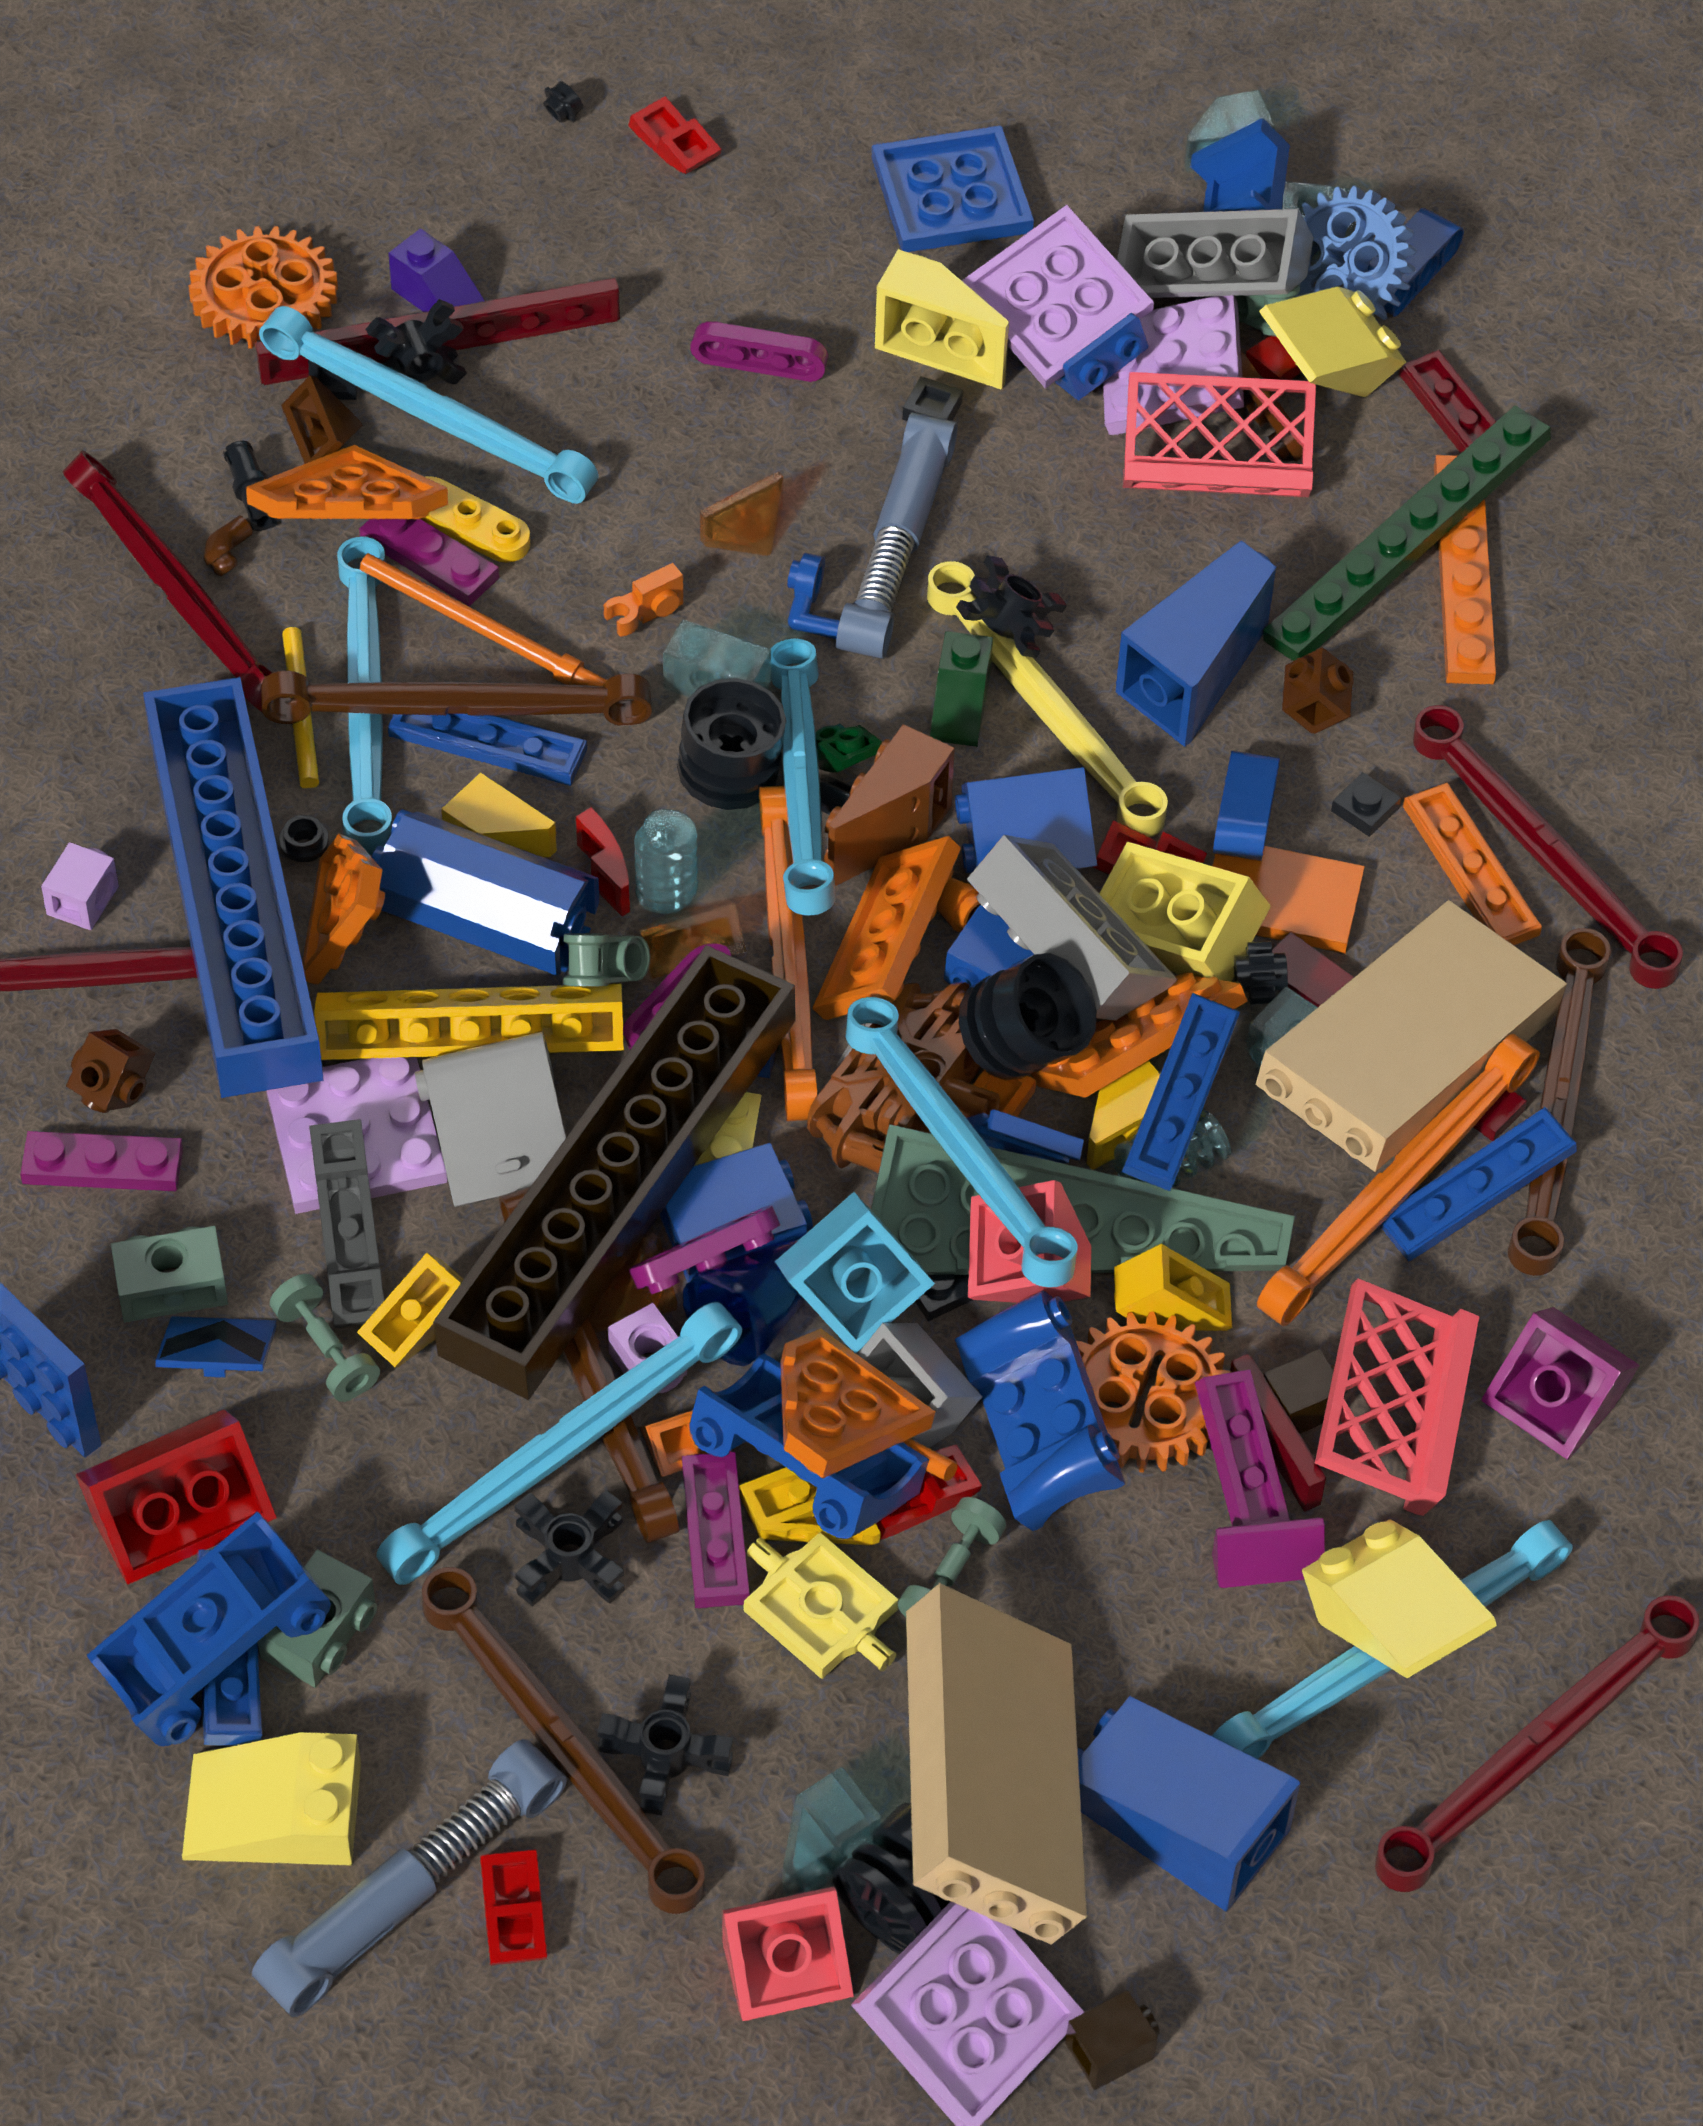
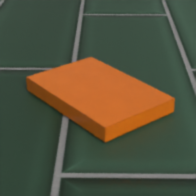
M1264 846L1262 861L1215 854L1213 867L1250 877L1271 905L1256 934L1257 936L1282 941L1292 932L1311 947L1346 953L1365 866Z

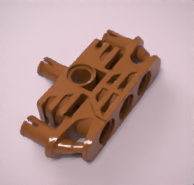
M956 982L947 986L943 991H934L933 993H921L918 983L905 984L901 994L895 1001L891 1002L899 1013L897 1035L936 1079L962 1114L970 1117L981 1113L990 1115L991 1110H998L1000 1104L998 1093L969 1084L981 1069L964 1045L959 1027L960 1003L970 987L969 984L966 982ZM872 1023L869 1028H881L883 1026ZM852 1048L812 1103L808 1113L807 1128L812 1136L816 1138L823 1137L824 1141L832 1149V1159L839 1168L843 1169L852 1162L878 1173L889 1124L930 1134L931 1132L904 1097L876 1054H865Z

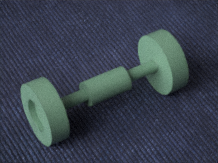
M310 1274L292 1277L281 1284L271 1296L269 1303L271 1309L280 1321L291 1322L301 1316L307 1321L306 1331L326 1358H333L337 1364L326 1380L327 1388L337 1401H350L368 1391L379 1378V1367L372 1357L366 1353L345 1358L341 1352L343 1344L323 1317H316L312 1311L321 1301L323 1289L314 1276Z
M964 1497L959 1500L951 1514V1519L964 1536L959 1544L953 1543L934 1573L936 1582L931 1590L939 1583L945 1586H952L971 1555L968 1548L974 1539L989 1545L999 1541L1006 1529V1521L994 1507L972 1497ZM918 1585L908 1586L898 1601V1608L903 1616L906 1618V1611L931 1590Z

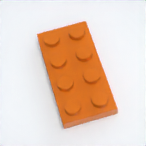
M950 836L879 857L812 1007L823 1019L829 1020L847 1015L850 1005L861 998L877 997L891 1003L901 994L904 988L903 981L912 961L920 951V942L929 922L937 912L936 905L945 885L953 875V866L961 850V847Z
M1191 972L1175 976L1177 981L1170 988L1119 1019L1097 1022L1095 1033L1089 1045L1078 1054L1056 1064L1047 1065L1042 1070L1031 1074L1036 1080L1038 1087L1086 1098L1169 1049L1192 993L1236 1009L1248 1002L1240 983L1219 980L1217 977H1201L1193 975Z

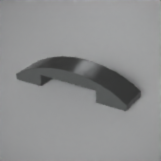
M361 1119L309 1125L334 1328L363 1325L384 1302Z

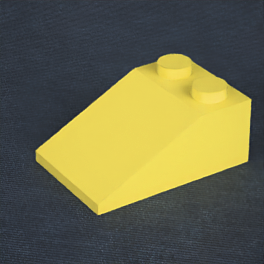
M898 249L877 285L875 348L1002 390L1006 377L1009 321L942 263Z
M1337 286L1268 304L1259 311L1307 380L1312 384L1365 398L1406 363L1397 350L1401 347L1400 341L1388 327L1379 325L1372 315L1376 311L1373 303L1360 290L1354 292Z
M1130 842L1126 843L1099 893L1168 970L1177 974L1191 972L1193 975L1201 977H1217L1219 980L1229 982L1234 978V955H1246L1247 942L1254 940L1271 907L1248 876Z
M1391 1519L1371 1525L1364 1531L1363 1535L1342 1547L1332 1548L1324 1552L1319 1560L1301 1569L1318 1622L1323 1627L1406 1678L1497 1626L1494 1616L1419 1535Z
M300 1732L193 1754L182 1852L183 1860L352 1865L361 1769L357 1734Z

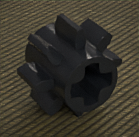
M1271 941L1247 942L1246 955H1234V981L1241 984L1244 993H1249L1250 1005L1274 1003V999H1276L1275 991L1287 990L1286 954L1285 952L1272 953Z

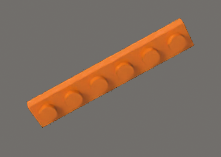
M1436 455L1434 477L1457 456ZM1484 499L1438 540L1446 683L1494 684L1496 665Z

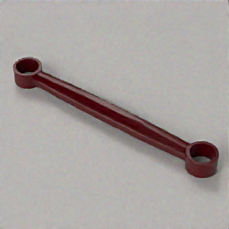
M82 450L62 471L66 479L83 496L95 504L151 580L165 592L168 601L236 678H241L244 697L262 712L261 685L263 680L273 672L259 663L227 618L156 531L115 487L117 481L109 470L91 454Z
M1443 705L1429 706L1420 711L1416 717L1413 743L1416 750L1427 758L1445 760L1534 859L1631 954L1629 971L1637 983L1647 988L1661 989L1675 982L1683 957V949L1679 941L1666 932H1649L1611 888L1506 779L1462 738L1464 722L1457 711ZM1430 726H1441L1450 730L1454 735L1447 739H1434L1426 735L1423 729ZM1649 952H1656L1668 957L1672 964L1661 968L1653 967L1643 962L1639 956Z
M191 947L96 951L0 959V991L107 986L197 978Z
M1673 1595L1654 1599L1646 1608L1639 1634L1585 1675L1468 1777L1416 1828L1398 1826L1387 1831L1379 1842L1375 1860V1870L1380 1881L1388 1888L1399 1892H1411L1421 1888L1430 1877L1435 1853L1491 1810L1538 1770L1618 1698L1659 1657L1667 1659L1679 1658L1690 1651L1699 1628V1616L1694 1606L1687 1600ZM1670 1615L1680 1619L1686 1625L1689 1632L1681 1638H1667L1653 1628L1651 1620L1657 1616ZM1394 1847H1409L1421 1855L1424 1866L1412 1872L1400 1871L1388 1863L1385 1854Z

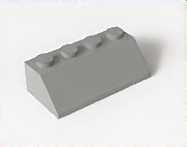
M1299 209L1125 215L1117 261L1150 298L1288 294L1307 277L1313 235Z
M1003 835L967 878L969 883L979 892L976 896L978 902L987 911L1000 916L1009 926L1007 933L1015 943L1026 950H1031L1034 954L1051 953L1067 959L1082 973L1092 990L1097 1009L1096 1018L1117 1020L1167 990L1177 981V978L1052 843Z

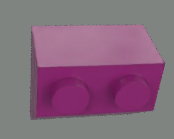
M1551 1307L1532 1314L1481 1401L1568 1460L1615 1407L1640 1365L1556 1308Z

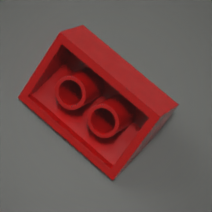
M224 1409L75 1474L93 1520L127 1585L196 1555L198 1550H207L218 1545L257 1511L267 1522L277 1518L240 1422Z

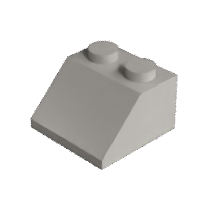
M882 1323L857 1354L936 1411L931 1429L911 1438L928 1448L952 1434L982 1398L979 1392L918 1323Z

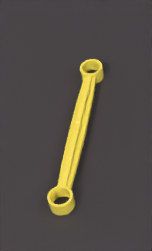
M947 561L933 567L928 576L927 600L929 605L939 613L956 615L971 634L993 637V663L1072 755L1118 803L1117 822L1147 837L1157 835L1163 829L1166 820L1168 799L1165 792L1155 784L1135 781L1101 736L1035 659L1020 654L1015 646L1014 639L1005 638L995 633L982 619L971 621L965 620L956 608L959 601L971 602L977 599L969 587L975 574L967 565L960 562ZM953 582L964 586L966 590L950 594L939 590L937 586ZM1134 804H1146L1153 807L1157 813L1150 816H1138L1131 813L1127 807Z

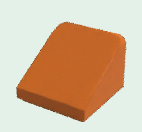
M693 1410L640 1426L661 1477L682 1471V1456L709 1454L695 1444L690 1433V1420Z

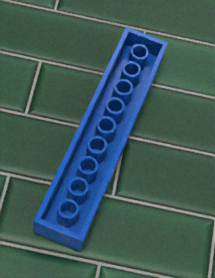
M241 678L143 692L149 737L221 1098L324 1081L319 1037Z

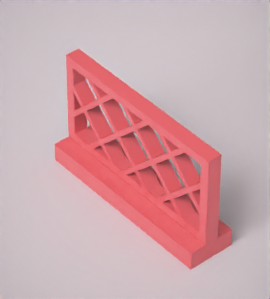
M1129 372L1122 488L1309 497L1313 482L1312 457L1316 384L1297 380ZM1138 384L1157 385L1168 396L1169 400L1150 416L1137 401ZM1168 386H1179L1182 388L1177 393H1174ZM1192 387L1205 388L1216 400L1198 418L1180 400ZM1215 388L1229 390L1221 396ZM1238 390H1251L1263 403L1245 420L1227 402ZM1262 391L1276 392L1268 399ZM1285 392L1305 393L1304 412L1291 423L1273 404ZM1175 404L1189 419L1191 424L1172 440L1155 420ZM1220 406L1238 425L1221 442L1202 424ZM1266 409L1285 427L1267 445L1249 427V424ZM1138 412L1145 421L1136 428ZM1304 420L1302 436L1295 427ZM1150 425L1167 446L1155 456H1136L1135 438ZM1195 428L1214 447L1202 459L1189 458L1177 445ZM1242 430L1260 449L1249 461H1236L1224 448ZM1290 433L1303 447L1302 464L1282 463L1270 449ZM1172 450L1179 458L1164 456ZM1219 452L1225 460H1212L1211 458ZM1266 455L1272 463L1257 461Z
M1358 1278L1351 1285L1315 1464L1405 1499L1403 1509L1421 1516L1430 1511L1446 1496L1479 1316L1460 1309L1454 1316H1450ZM1364 1300L1379 1305L1389 1322L1373 1328L1362 1310ZM1416 1320L1435 1328L1432 1343L1420 1347L1407 1323ZM1393 1329L1408 1354L1394 1360L1379 1338L1380 1335ZM1364 1342L1367 1343L1380 1365L1365 1373L1353 1355L1354 1347ZM1412 1361L1424 1378V1386L1413 1392L1398 1367ZM1382 1374L1387 1376L1399 1396L1398 1399L1387 1404H1383L1369 1381ZM1357 1386L1371 1411L1355 1418L1344 1400L1345 1391ZM1402 1406L1406 1407L1416 1424L1415 1432L1404 1437L1389 1412ZM1375 1418L1391 1442L1376 1450L1360 1426ZM1348 1431L1362 1455L1354 1460L1333 1452L1336 1436ZM1396 1450L1407 1469L1405 1480L1390 1475L1380 1457Z

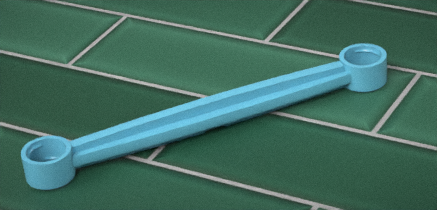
M286 306L277 307L259 330V337L263 345L277 357L285 360H294L301 355L405 412L484 451L543 477L547 488L556 497L574 504L581 503L598 480V471L595 465L583 454L573 450H563L556 455L448 396H442L428 389L426 385L314 333L310 322L295 309Z
M369 537L351 538L339 547L337 553L339 578L345 586L349 587L347 683L382 682L380 630L376 586L381 581L360 569L347 565L354 559L364 558L367 553L385 562L383 546L375 539ZM348 713L353 802L345 808L342 815L343 834L357 840L369 855H372L378 846H385L391 836L392 829L391 810L381 801L382 714ZM363 820H375L384 825L379 830L371 833H362L352 828L353 825Z
M794 638L776 643L768 653L771 681L777 688L781 689V704L783 705L786 717L782 752L793 864L784 872L783 881L786 903L789 909L801 915H817L830 909L836 901L833 870L830 865L822 861L820 778L815 723L809 688L817 681L819 672L814 645L809 641ZM793 663L799 664L795 666H785ZM808 885L819 886L814 889H799L801 887Z
M877 997L861 998L853 1002L847 1013L846 1040L848 1044L859 1052L876 1054L904 1097L984 1202L1023 1247L1021 1269L1024 1276L1032 1283L1043 1287H1058L1068 1283L1075 1272L1078 1249L1075 1238L1063 1229L1045 1227L1016 1183L936 1079L897 1035L899 1013L896 1007L889 1001ZM874 1023L883 1027L869 1028L861 1024ZM1051 1253L1063 1259L1049 1261L1041 1259L1036 1255Z
M712 1302L701 1307L685 1322L678 1338L560 1418L559 1423L544 1434H538L422 1525L418 1523L406 1524L391 1533L378 1548L377 1560L397 1584L405 1585L414 1581L433 1567L438 1560L442 1548L509 1504L640 1408L700 1360L703 1363H709L725 1355L739 1340L742 1327L720 1302Z
M1545 1520L1526 1531L1515 1542L1510 1552L1461 1579V1581L1486 1607L1529 1577L1532 1581H1536L1557 1569L1570 1555L1573 1545L1551 1520ZM1353 1646L1254 1715L1246 1711L1232 1717L1220 1726L1212 1737L1259 1759L1267 1751L1273 1740L1330 1708L1392 1669L1356 1646Z

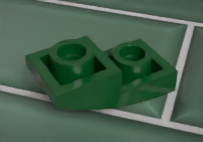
M839 723L820 728L816 731L819 769L826 772H839L875 756L882 741L861 725L845 728Z

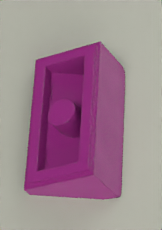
M1317 1517L1219 1527L1215 1532L1212 1550L1218 1586L1229 1588L1305 1580L1301 1569L1319 1560L1320 1556L1325 1552L1324 1520Z

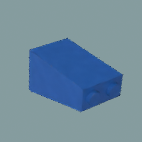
M1241 540L1122 631L1115 692L1186 747L1192 742L1262 637L1263 629L1268 626L1276 566L1263 553L1256 552Z
M1129 1696L1118 1711L1110 1708L1102 1716L1093 1733V1736L1096 1738L1085 1751L1077 1748L1081 1813L1227 1912L1290 1832L1301 1782L1291 1775Z

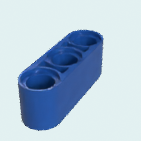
M1421 208L1405 224L1414 232V235L1405 243H1409L1417 249V253L1406 257V262L1416 267L1415 272L1404 273L1402 276V280L1410 285V289H1397L1394 293L1401 304L1395 306L1387 302L1384 305L1386 313L1394 317L1403 311L1455 255L1463 239L1464 229L1426 208ZM1379 255L1370 261L1368 272L1377 266Z
M1231 751L1217 821L1213 853L1262 861L1280 758Z

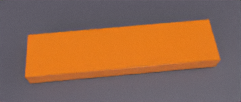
M1448 782L1405 797L1403 808L1474 918L1512 945L1540 936L1541 924Z

